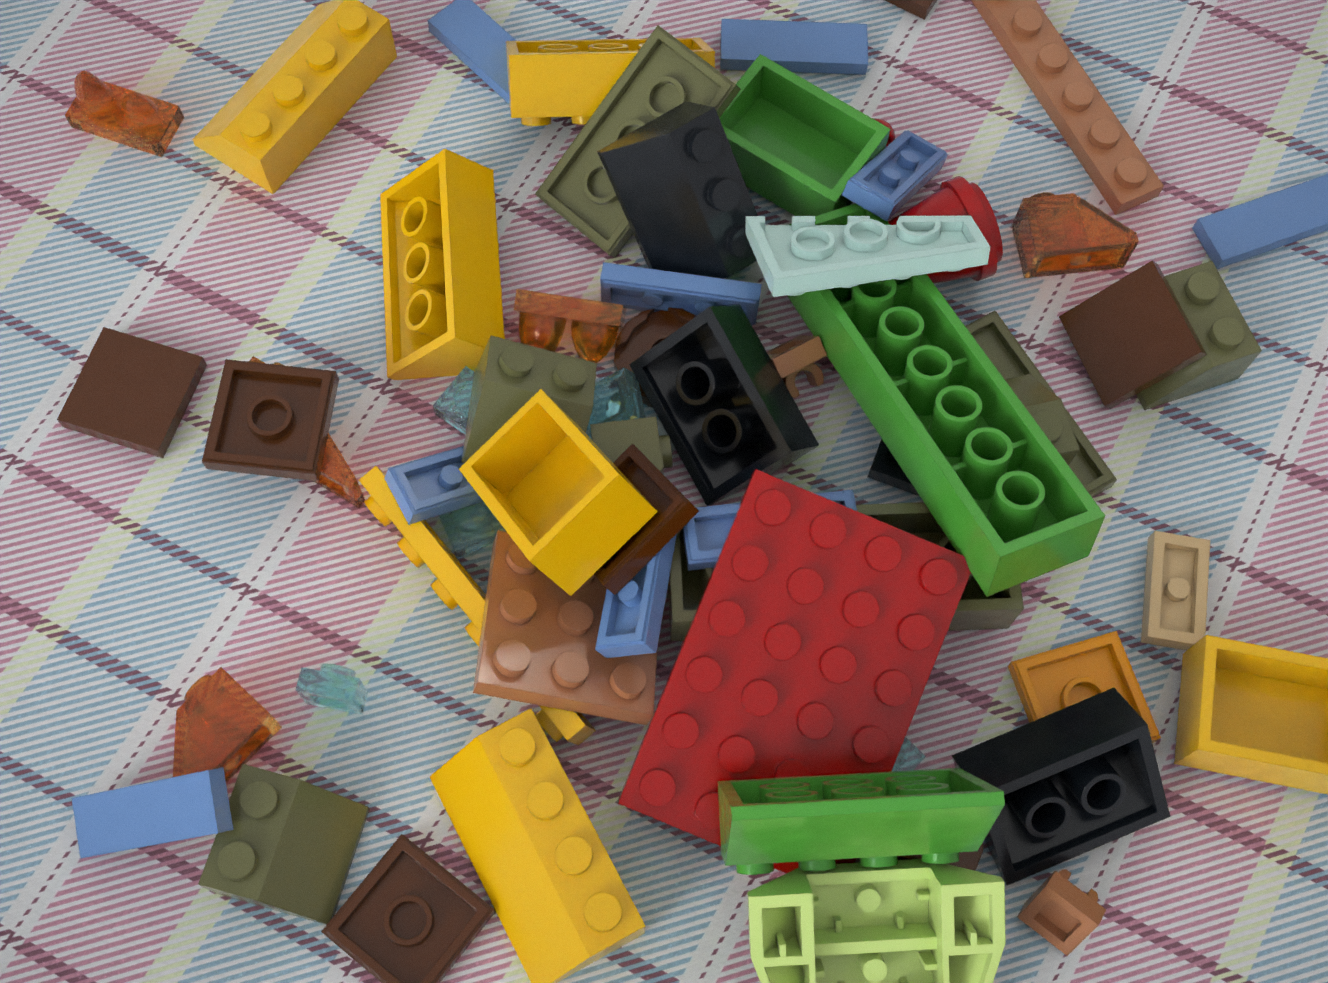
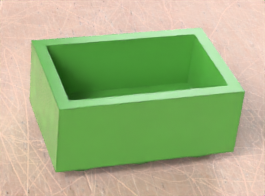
M760 54L736 83L741 90L719 118L746 187L794 216H817L851 205L852 201L842 196L848 180L886 148L891 129Z

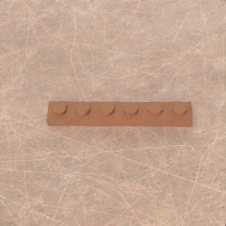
M971 0L1114 214L1117 215L1158 197L1164 187L1163 183L1037 1Z

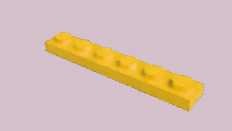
M377 466L373 467L359 479L371 495L364 501L365 505L385 527L393 522L404 536L397 542L399 548L417 568H420L423 564L428 566L437 578L430 586L449 609L454 610L458 605L471 620L464 628L479 646L486 599L485 592L426 520L408 524L384 479L386 473ZM540 706L541 710L535 714L540 725L556 742L564 737L568 742L579 746L596 731L582 713Z

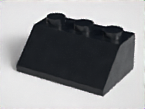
M686 101L597 151L649 269L724 279L757 261L746 237L745 225L746 216L758 215L715 107Z
M741 305L708 307L629 364L707 506L746 488L755 469L772 475L819 446Z
M1111 688L952 755L956 768H961L1004 791L1005 806L986 836L985 842L1007 886L1171 817L1148 724L1115 688Z

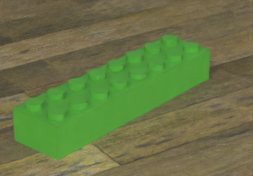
M856 203L815 216V225H847L848 216H870V219L877 220L884 225H890L888 221L883 220ZM927 274L912 276L903 280L891 279L859 284L851 288L838 287L805 292L798 296L787 295L813 336L820 337L827 357L957 553L964 556L969 571L986 597L1089 556L1105 519V514Z

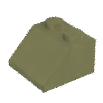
M1213 261L1165 276L1207 355L1136 394L1144 410L1239 379L1262 351Z
M491 335L474 372L461 462L465 463L540 389L586 433L593 409L597 363Z
M242 764L229 799L233 830L216 834L198 884L219 895L327 925L335 915L370 808L303 780Z

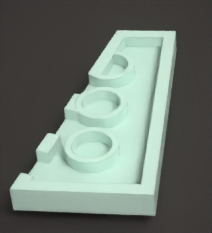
M746 216L745 234L773 297L798 296L805 292L838 287L851 288L859 284L891 279L903 280L917 275L943 271L956 272L964 268L988 265L990 245L972 216H899L896 225H884L877 220L870 219V216H848L847 225H815V216H792V225H765V216Z

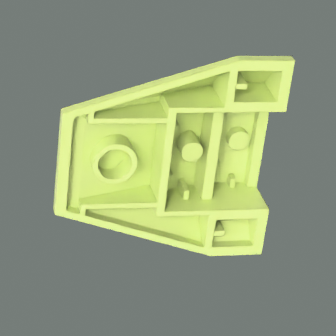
M922 859L897 860L898 864L890 867H864L858 862L836 864V868L825 871H804L797 868L747 892L751 960L760 983H993L1006 944L1005 882L1000 876L949 864L924 863Z

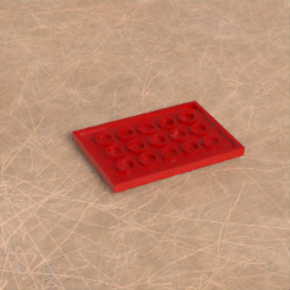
M755 469L618 798V804L721 846L717 781L891 772L971 574L965 557ZM857 858L836 859L835 861L836 864L855 863ZM798 862L773 863L774 869L784 873L798 868Z

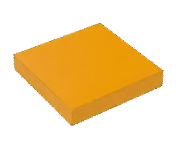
M1117 631L1011 661L1008 665L1029 723L1111 688H1115L1148 724L1152 743L1161 738Z

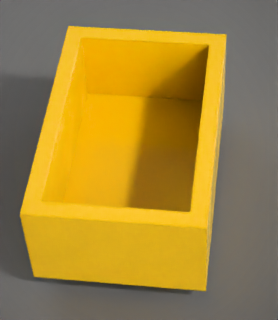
M542 389L459 468L460 472L526 558L570 596L658 512L580 426Z
M1205 635L1183 653L1174 764L1328 795V658Z

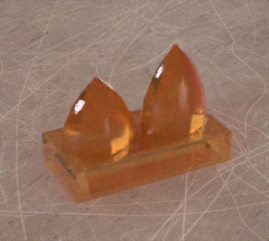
M85 70L75 77L74 90L76 97L65 114L72 128L159 157L164 155L184 119L178 105L102 81L91 72Z
M516 289L513 310L519 314V337L522 344L555 352L562 339L566 322H570L571 338L580 359L598 363L614 345L618 330H622L624 327L626 309L623 305Z

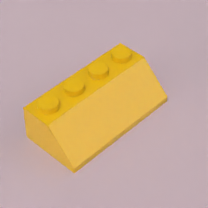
M332 0L319 4L192 139L194 145L271 194H274L396 59L397 53L389 19L358 0Z
M700 37L676 38L715 68V51ZM648 38L506 41L511 118H521L522 125L544 126L551 124V117H571V123L585 125Z
M443 149L380 194L387 378L393 380L473 374L490 336L505 339L493 170L452 151Z
M532 708L478 735L430 776L531 983H558L645 934L646 926Z

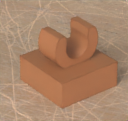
M799 335L767 351L793 398L800 396L795 385V377L801 371L806 374L810 385L819 386L824 383L822 370L814 364L815 361L827 356L819 336Z
M1062 869L1059 873L1054 871L1029 897L1017 918L1068 956L1100 924L1106 909L1097 903L1098 894L1091 888L1085 894L1068 881L1071 872L1067 869Z

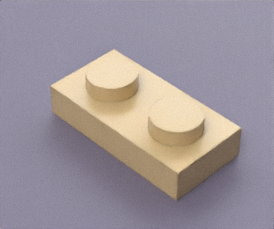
M1154 531L1148 537L1141 643L1187 651L1205 636L1210 540Z

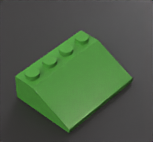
M961 768L717 781L721 855L726 866L736 865L737 873L745 875L771 873L774 871L773 863L798 862V868L804 871L831 870L836 868V859L860 858V865L864 867L894 866L898 864L897 856L921 855L922 862L930 864L958 862L959 852L979 850L1005 806L1003 790Z

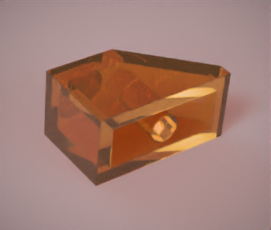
M1043 192L1029 198H1023L1011 225L1024 278L1124 268L1139 243L1136 232L1074 193L1054 195L1050 192Z
M222 667L213 675L208 674L198 679L186 692L185 702L176 710L173 777L224 767L227 783L241 769L242 764H246L282 728L275 718Z

